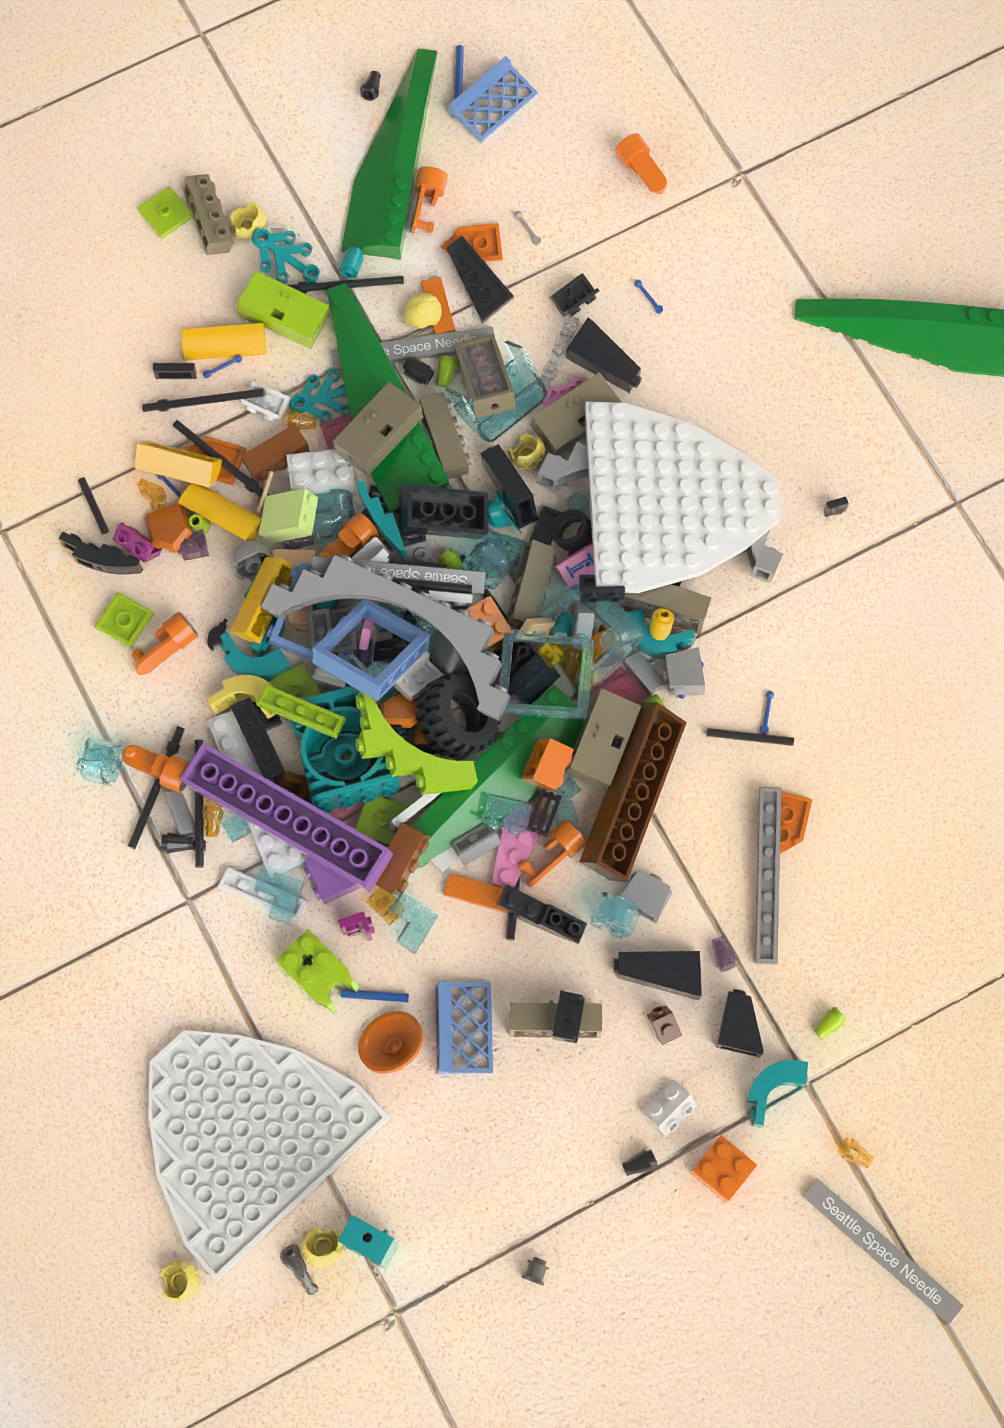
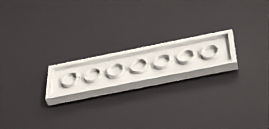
M232 710L207 720L219 752L263 776ZM248 822L270 878L305 864V860L309 859L306 855Z

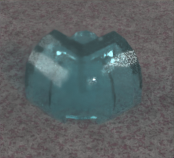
M330 489V493L315 495L318 497L313 527L317 544L334 542L339 538L338 533L342 530V525L355 515L353 495L350 491L343 489Z

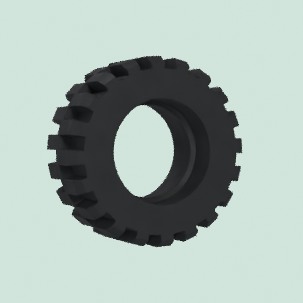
M450 672L429 682L420 692V698L417 699L416 704L418 708L416 719L419 720L417 725L419 731L422 730L424 734L422 736L423 739L430 743L429 746L434 751L439 750V754L449 758H463L486 749L488 745L494 742L495 736L499 732L498 725L501 723V718L497 721L477 710L479 700L470 672ZM451 699L461 706L465 714V730L457 725L452 716Z

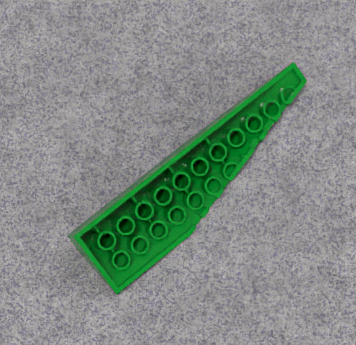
M418 48L354 179L341 252L345 253L349 247H357L363 251L364 255L401 259L438 54L436 50Z
M344 283L327 289V296L352 421L388 382L405 394L406 392L371 325L348 286ZM420 421L371 472L372 479L389 513L399 511V490L407 485L448 489L450 483Z
M796 299L794 320L819 328L822 326L831 329V332L837 334L841 332L850 335L852 339L858 340L859 338L868 341V344L898 354L905 353L911 355V358L917 360L920 358L938 367L939 365L945 366L953 372L1004 377V309L884 299Z
M553 684L474 762L478 782L472 789L444 792L413 825V827L431 836L428 840L429 846L423 854L421 853L418 859L419 865L417 868L425 866L431 859L452 848L450 845L452 841L484 822L488 821L492 824L497 820L499 821L508 813L539 796L541 788L521 779L537 740L551 738L573 749L586 717L557 686Z

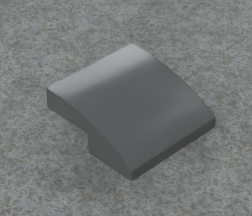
M352 607L308 611L312 649L315 643L320 642L331 628L334 629L339 624L343 616H347L352 611ZM355 627L330 651L331 653L358 651Z
M437 630L432 664L441 673L445 674L454 671L469 672L458 651Z

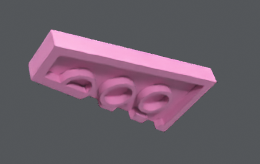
M524 804L505 815L500 839L501 844L499 845L492 879L493 886L504 888L505 885L515 887L523 870L519 869V864L523 860L529 859L540 835L526 830L534 807ZM539 809L533 822V827H537L542 811ZM546 813L543 824L541 826V830H543L544 825L549 817L548 813Z

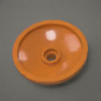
M393 1011L380 1015L368 1024L360 1037L358 1053L361 1061L369 1070L376 1073L387 1074L401 1070L415 1059L423 1043L422 1027L418 1020L407 1012Z

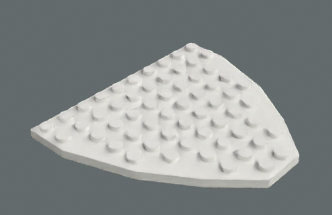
M585 402L595 587L625 586V593H640L701 576L746 550L781 520L778 480L738 449L689 422L629 403Z
M184 1030L149 1061L148 1118L157 1179L184 1245L215 1281L223 1276L390 1119L366 1091L353 1080L296 1049L241 1035Z

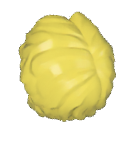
M248 202L247 206L239 207L232 211V214L229 216V225L234 232V237L251 239L255 230L266 226V215L256 203Z
M415 294L407 301L404 307V321L414 328L423 329L428 325H436L442 315L441 304L438 302L437 297L432 294Z
M528 433L519 436V444L514 450L512 448L508 449L509 457L518 468L534 469L541 465L545 459L546 448L541 438Z
M316 1227L311 1228V1231L308 1232L302 1242L303 1258L308 1261L309 1265L324 1268L336 1263V1260L344 1250V1246L338 1242L341 1235L337 1228L329 1231H323Z
M177 1259L163 1267L162 1271L159 1272L166 1285L162 1296L170 1301L184 1303L193 1298L200 1288L201 1279L199 1271L192 1263Z

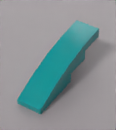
M365 482L356 483L365 510L378 532L402 559L407 558L393 512L384 515L379 497L370 499Z

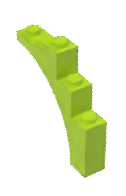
M360 691L356 697V706L361 711L360 726L362 731L356 739V749L360 752L361 759L387 756L386 767L390 770L392 777L417 774L416 785L420 788L421 795L468 790L475 786L478 780L473 761H454L438 758L409 744L384 719L375 700Z

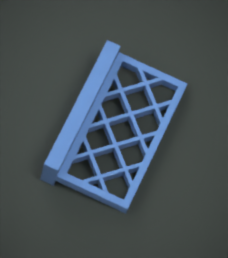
M505 56L449 104L448 114L452 118L456 117L482 143L530 102L538 92L511 65V60ZM511 73L516 78V83H505V76ZM502 87V95H490L491 88ZM504 87L516 88L515 96H505ZM518 88L527 89L530 94L527 97L518 96ZM478 99H488V107H476V101ZM490 99L502 100L501 108H490ZM504 100L515 101V107L513 109H505ZM464 111H474L473 120L465 119L461 114ZM476 111L487 112V120H476ZM490 112L501 113V119L499 121H490ZM476 124L487 125V131L481 135L476 130Z
M438 981L435 984L437 1075L492 1074L491 982ZM451 988H460L466 995L459 1002H456L451 997ZM476 988H486V998L481 1003L471 994ZM467 997L477 1005L470 1014L460 1005ZM456 1008L466 1016L459 1025L451 1019V1013ZM478 1008L486 1014V1021L482 1025L472 1017ZM468 1019L478 1028L471 1036H468L460 1028ZM457 1030L467 1039L460 1048L452 1042V1035ZM479 1030L487 1037V1043L482 1048L472 1039ZM468 1042L478 1050L471 1059L461 1051ZM452 1047L456 1050V1052L453 1055ZM457 1053L468 1062L463 1068H452V1058ZM481 1053L487 1059V1068H478L472 1061Z

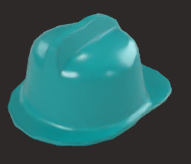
M495 490V496L488 501L489 525L494 528H504L513 525L521 534V530L508 512L503 498Z

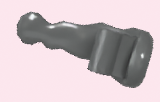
M297 1244L287 1246L281 1251L280 1260L293 1272L303 1288H306L308 1295L316 1294L318 1286L311 1282V1276L307 1271L306 1262L301 1256L299 1246Z

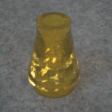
M294 409V411H289L287 427L295 424L299 430H316L318 417H313Z
M569 644V647L565 650L563 675L575 677L582 663L583 650L574 649L572 644Z
M205 805L204 811H202L205 837H218L224 814L222 807Z
M846 1137L838 1148V1154L841 1155L842 1159L862 1165L865 1168H868L874 1159V1156L869 1154L854 1138L849 1139Z

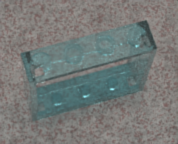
M511 630V633H504L499 686L507 689V694L509 690L513 641L582 645L583 652L577 708L508 703L503 714L587 720L595 641L588 638V634L577 633L575 637H569L567 633L554 632V636L546 635V632L533 631L532 634H524L522 630Z

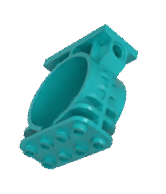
M352 686L303 699L346 718L337 739L290 720L295 738L301 742V761L313 806L327 814L331 813L333 809L340 807L343 809L350 808L358 802H372L376 797L383 795L385 797L393 796L400 789L398 776L392 777L390 770L386 767L387 756L361 759V754L356 749L357 735H360L362 731L360 726V718L362 716L360 709H357L356 697L360 691ZM325 744V746H324V748H323V750H322V754H319L320 751H321V749H322V747H323V745ZM345 754L351 755V758L348 760L341 759ZM376 762L373 765V767L368 771L370 764ZM329 775L334 780H330L323 776ZM361 778V781L354 784L345 785L344 783Z

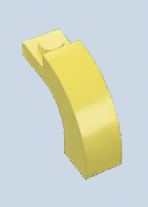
M234 676L222 681L225 688L213 693L206 700L215 714L218 715L230 708L231 705L249 697L256 703L265 685L273 686L268 681L257 676ZM261 708L268 719L276 715V713Z

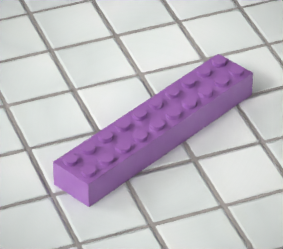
M202 743L180 778V781L188 788L371 893L393 856V853L387 847L205 743Z

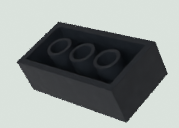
M407 485L399 490V532L480 539L488 534V493Z

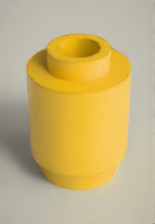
M664 608L654 611L649 626L650 634L654 639L664 640L670 635L674 622V615L671 611Z

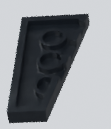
M462 235L446 248L482 324L514 299V295Z

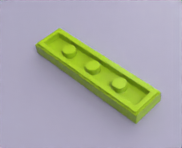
M267 684L256 702L257 706L335 739H337L346 721L344 716Z

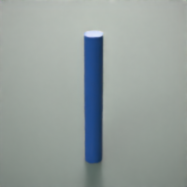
M462 45L456 46L454 99L462 94L464 46Z
M341 989V998L406 1003L409 1001L408 993L367 990L355 992L353 989Z

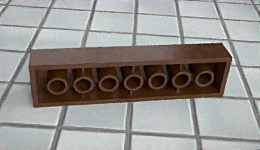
M643 702L639 704L641 705L640 711L612 783L606 790L579 861L610 881H628L687 724L685 720L658 702Z

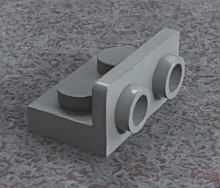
M411 533L401 536L407 555L405 559H402L386 541H383V544L390 551L387 556L389 563L427 561L432 559L425 534Z

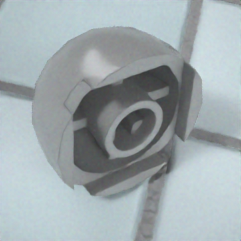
M248 540L238 545L231 557V565L235 576L244 581L243 578L249 579L250 582L254 581L265 557H273L269 547L257 540Z

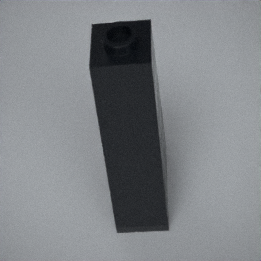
M587 318L567 347L566 359L595 375L600 372L606 381L630 393L633 387L637 388L642 380V377H640L641 368L592 319Z
M497 444L481 452L483 467L503 498L519 529L537 521L538 516L533 494L500 445Z
M700 951L618 952V958H614V972H618L619 979L694 1000L701 999Z

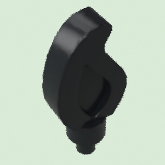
M224 618L223 622H220L218 626L210 630L207 637V645L210 650L214 651L215 645L222 642L220 635L226 632L227 619Z

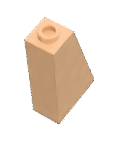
M273 549L274 557L283 558L293 567L294 565L299 566L300 561L312 565L313 556H317L316 550ZM291 578L289 586H291L294 578ZM315 604L288 614L292 629L298 632L310 630L308 611H314L313 607Z

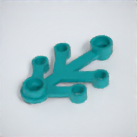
M260 228L253 232L251 241L254 246L259 248L261 257L260 270L262 272L268 273L272 269V261L269 260L268 256L269 249L275 255L278 272L276 276L277 281L283 284L288 282L289 274L286 272L284 261L301 272L307 282L313 283L318 280L320 270L316 265H305L291 255L300 253L304 257L310 256L312 253V245L305 242L301 245H292L296 239V234L293 231L270 234L268 230ZM291 236L293 239L289 240L286 237ZM284 241L289 246H278L274 242ZM263 264H268L269 267L265 268ZM311 273L314 277H310L307 274ZM279 276H285L286 279L282 280Z
M337 369L328 370L327 378L317 395L310 396L313 389L319 387L320 379L315 374L310 375L301 394H296L291 398L289 403L291 411L295 414L307 412L319 418L321 423L329 424L332 421L330 411H322L312 406L320 403L339 412L342 418H349L351 414L348 404H341L332 400L347 395L345 386L330 390L333 383L337 382L340 378L339 371ZM333 373L337 374L335 378H331L330 375ZM316 379V383H310L311 380ZM298 403H302V404H303V406H301V407H297L296 405H297ZM343 409H348L349 412H348V413H342V410H343ZM323 415H328L329 418H328V419H323L322 416H323Z

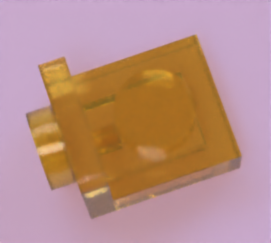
M141 478L137 486L144 498L152 500L150 503L152 511L163 508L167 501L164 488Z
M380 887L365 901L389 925L397 920L405 910L393 895Z

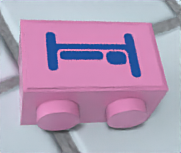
M588 544L554 565L567 588L573 587V589L579 587V575L594 574L593 544Z

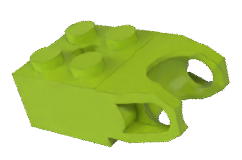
M309 929L275 960L278 966L316 1004L328 1008L333 1014L338 1011L329 997L330 991L334 986L346 985L355 992L360 989L351 978L348 968ZM311 958L313 964L311 966H308V964L304 966V961Z

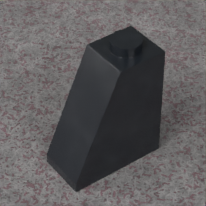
M733 989V992L728 991L716 1048L761 1058L764 1049L752 998L746 995V992L743 990Z

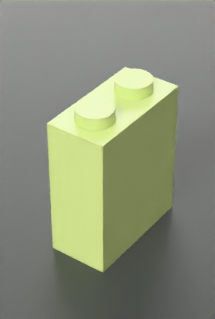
M306 488L266 496L259 535L271 543L312 536L318 497Z

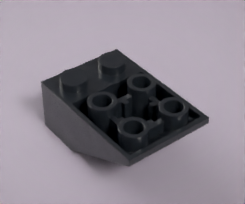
M517 627L491 653L499 656L498 660L502 663L499 673L514 694L528 705H532L561 675L532 641H521L516 636L520 631V628Z

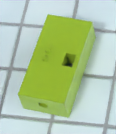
M255 271L237 302V313L239 316L254 323H264L265 328L311 349L329 318V305Z

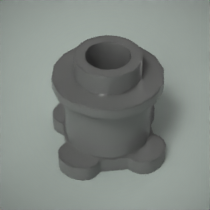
M533 1257L532 1261L527 1260L529 1264L525 1275L522 1274L521 1278L544 1286L543 1279L546 1270L550 1269L546 1266L547 1261L537 1257Z

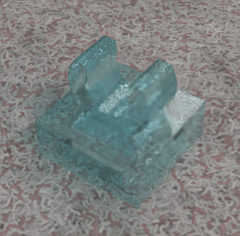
M566 773L564 774L562 785L553 790V792L557 796H562L561 801L564 804L578 794L581 788Z

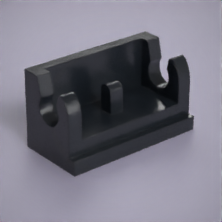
M560 990L552 1040L577 1044L585 1001L583 995Z

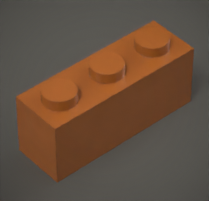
M294 424L242 454L241 457L243 464L253 479L259 482L267 480L270 471L275 473L278 470L286 469L288 467L286 455L310 452L308 442Z
M401 822L388 847L393 856L375 885L392 895L403 893L409 882L407 880L410 874L414 873L419 865L418 859L421 853L423 854L429 846L428 840L431 836L410 824Z

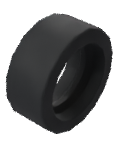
M566 510L553 521L551 536L557 545L565 551L573 552L580 550L591 540V521L580 510ZM575 522H582L580 531L575 536L569 539H562L564 530L569 525Z

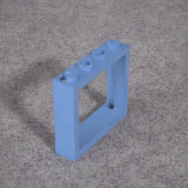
M300 561L299 566L294 565L290 575L294 579L291 586L286 585L292 589L291 592H293L303 569L311 571V564ZM277 617L275 626L271 624L266 635L270 637L268 644L312 661V649L278 636L284 620ZM361 621L355 626V628H356V633H357V630H358V628H359V625H360ZM349 652L339 653L338 657L346 661Z
M363 599L352 608V611L347 616H343L339 624L334 629L331 628L320 642L315 643L312 649V663L378 701L428 650L430 634L376 603ZM364 617L410 643L376 678L330 652Z

